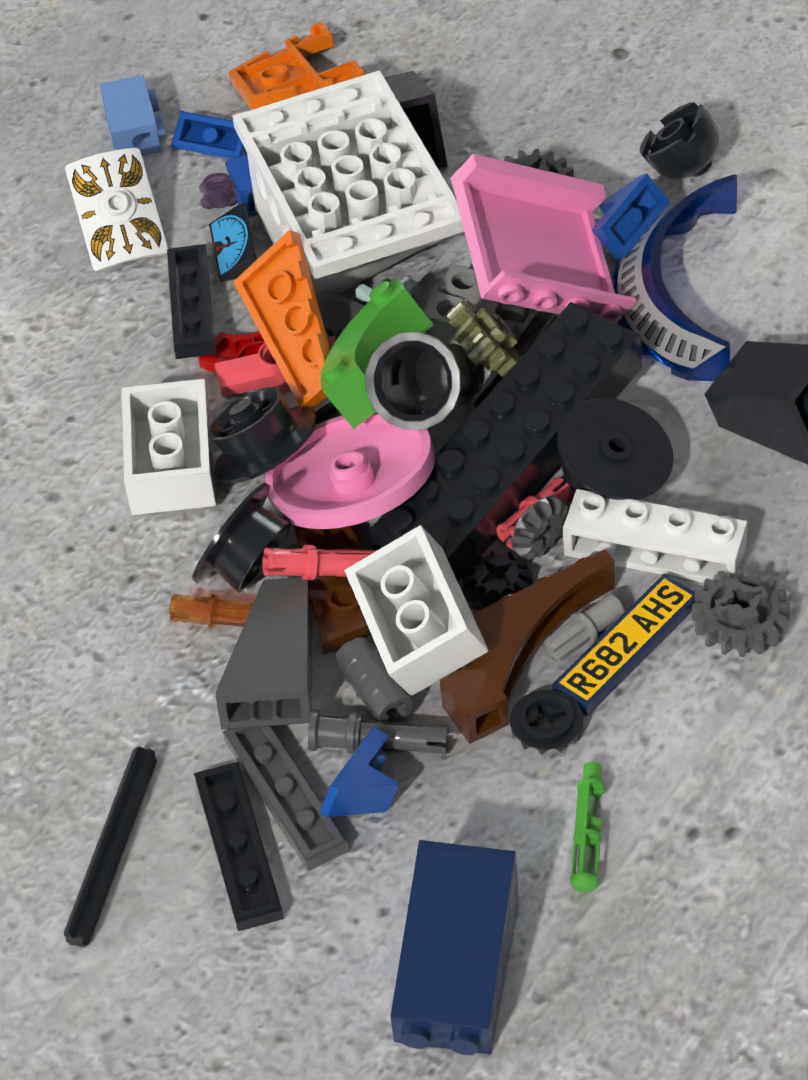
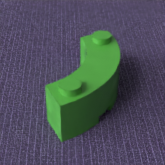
M396 277L391 282H382L369 294L371 300L355 315L337 338L320 372V383L323 393L353 429L376 412L366 393L365 372L374 351L384 340L399 333H426L434 326Z

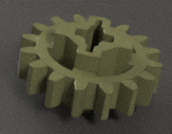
M462 298L446 314L450 319V325L457 330L453 336L454 340L460 344L467 357L476 365L480 364L487 370L490 368L493 371L497 370L502 377H505L521 359L522 353L514 347L518 342V338L506 326L505 321L495 312L488 311L484 306L482 308L478 306L475 308L469 300L465 301Z

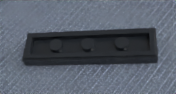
M206 244L167 249L175 358L183 359L216 354Z
M239 762L194 773L237 930L242 931L283 920L282 907Z

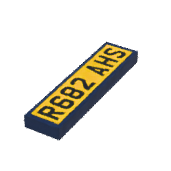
M664 573L552 684V690L565 693L573 698L580 706L582 713L588 716L692 612L695 592Z

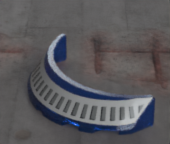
M736 174L718 179L697 189L658 217L627 256L618 260L612 279L615 294L634 297L637 302L617 322L618 325H622V327L640 335L641 355L651 356L665 366L670 367L672 375L687 381H715L730 362V343L698 326L672 300L661 274V247L664 237L685 234L695 227L697 219L701 216L708 214H735L737 211L738 179Z

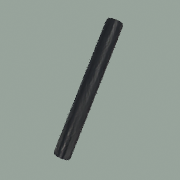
M136 747L130 755L63 932L66 942L71 946L76 945L83 948L91 941L157 763L156 754L150 748Z

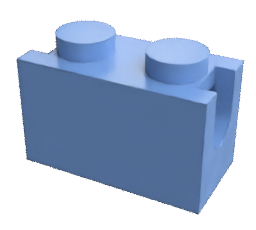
M144 75L101 83L100 89L114 150L138 148L142 156L161 152L158 137L166 135L161 113H153L159 111L155 89H147Z

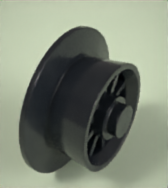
M276 387L259 389L231 404L213 421L208 431L209 438L222 451L214 466L216 479L224 484H236L260 476L281 464L294 454L315 430L317 415L314 410L309 407L302 409L300 406L289 408L280 389Z
M612 398L586 400L571 408L559 425L556 440L557 449L562 461L564 477L574 492H576V489H580L615 500H638L657 492L666 483L671 474L673 449L666 432L650 414L631 403Z
M264 482L255 488L227 519L200 558L193 572L192 581L198 584L212 572L216 571L232 588L240 593L260 572L263 573L262 558L264 549L279 548L291 526L289 521L263 507L270 491L269 484Z

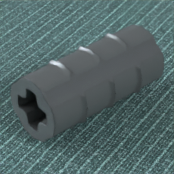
M358 637L345 643L335 656L336 664L346 677V682L350 683L356 691V696L361 698L366 705L367 712L371 713L376 721L404 722L413 711V701L407 692L388 675L380 653L364 637Z

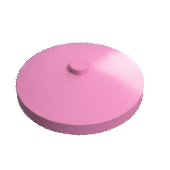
M377 412L353 429L343 415L317 424L308 440L294 454L266 472L264 482L270 485L268 499L278 516L299 527L332 529L359 524L393 510L412 497L423 486L433 470L435 450L427 429H401L388 424Z

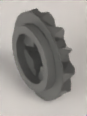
M556 496L544 497L529 506L515 526L512 538L513 551L527 561L535 556L538 558L543 556L548 547H554V541L557 537L562 536L561 529L567 517L568 506Z

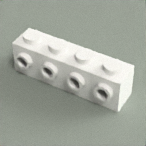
M576 489L563 526L564 556L581 559L606 549L614 559L615 566L661 575L665 573L668 576L703 583L707 578L718 582L719 571L722 570L729 577L735 576L737 568H741L746 552L747 521L692 511L687 508L654 504L644 500H615L580 489Z

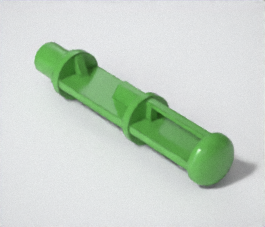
M587 762L584 764L583 779L577 784L578 795L570 885L580 892H591L598 887L599 883L598 871L600 844L602 841V821L596 818L597 797L605 793V783L601 780L602 765L597 762ZM577 847H580L579 870L575 874ZM596 847L595 871L593 875L591 874L593 848Z

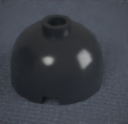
M690 102L664 116L660 120L664 127L656 135L650 130L640 145L639 153L660 175L670 179H682L690 176L698 177L707 172L712 166V159L719 145L718 127L703 105L700 104L698 107L695 102Z

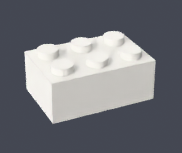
M205 379L121 388L124 484L131 515L216 506L213 442L208 436L211 426V410Z
M421 525L344 570L388 675L410 696L489 651L443 548Z

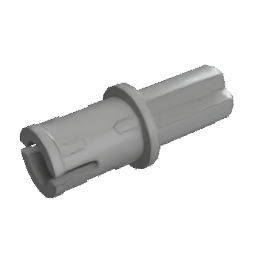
M609 593L583 613L575 612L572 614L569 623L545 639L543 647L547 651L549 658L562 661L585 643L593 644L598 639L597 635L612 625L625 613L621 602Z

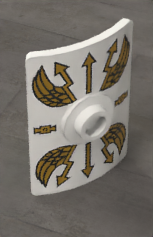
M138 148L104 152L66 165V174L94 270L102 271L129 261L163 256L167 253V242L142 155Z

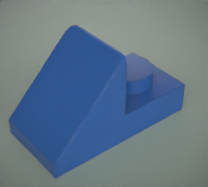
M647 173L642 174L599 205V208L605 215L594 226L592 231L615 259L625 258L671 202Z
M374 726L330 785L319 813L326 817L381 813L390 808L399 784L380 772L388 758L382 754V750L389 735Z

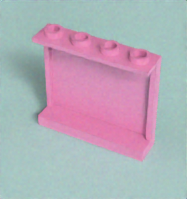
M472 154L451 177L482 299L560 314L570 302H573L614 323L618 322L637 303L634 297L615 294L601 241L592 231L596 225L592 212L607 198L603 184L477 154Z

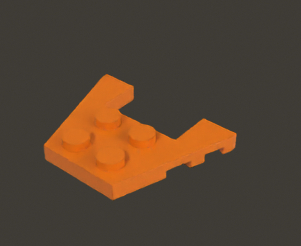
M322 22L309 27L311 34L301 40L296 35L285 40L286 48L270 56L268 51H265L228 71L233 87L251 110L366 74L355 60L320 73L314 70L304 57L334 47L331 32Z

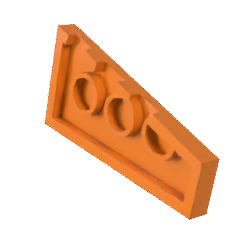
M289 230L233 283L298 405L302 409L305 407L313 409L327 397L321 388L320 372L330 347L300 234Z

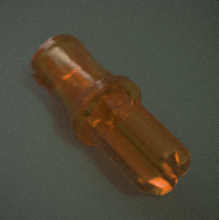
M175 593L170 601V621L205 624L209 629H215L216 624L244 627L253 603L220 600L218 594H212L210 597H195Z

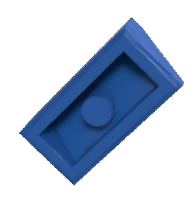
M180 111L171 144L172 148L226 159L247 155V151L234 128L232 120Z

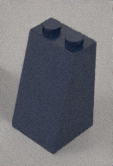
M419 840L390 1016L394 1042L403 1043L414 1049H424L428 1046L451 1049L461 1055L492 1053L519 909L516 851Z

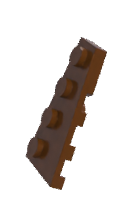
M293 525L298 549H302L304 545H315V549L365 550L350 526L332 529H311ZM316 576L314 580H308L311 604L323 655L341 648L345 643L355 638H365L372 635L347 577Z

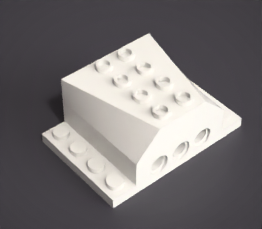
M380 70L232 116L234 128L247 151L256 212L273 244L289 230L300 234L317 299L324 292L328 291L340 294L400 260L445 238L464 232L456 198Z

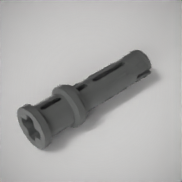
M312 709L308 728V749L310 751H316L318 747L344 748L347 750V753L353 754L374 726L389 735L383 749L447 754L448 725L435 726L363 720V716L355 712H351L347 717L321 715L320 710Z

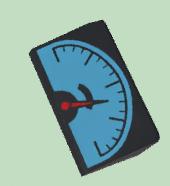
M245 203L235 206L209 224L220 282L237 279L257 260Z

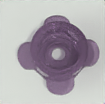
M225 173L210 174L199 185L200 192L203 193V198L200 202L201 206L205 209L231 207L238 203L235 186L230 176Z

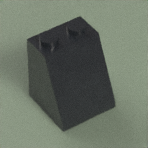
M414 71L384 77L437 168L448 167L433 91Z
M746 341L704 394L717 424L723 429L808 465V344Z

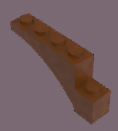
M606 549L590 557H583L574 565L553 575L544 576L535 584L514 594L505 595L498 602L477 612H472L489 651L466 664V667L459 668L440 679L442 707L469 744L509 725L508 704L515 686L529 661L543 645L545 639L551 636L572 614L615 589V561Z

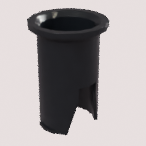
M402 332L384 340L371 355L365 372L366 393L373 409L388 424L404 430H425L444 421L454 408L469 403L477 393H480L485 380L484 366L476 365L472 362L458 344L446 343L424 332ZM425 349L432 351L442 361L447 372V389L444 398L433 410L418 407L421 390L416 381L415 367L420 354Z

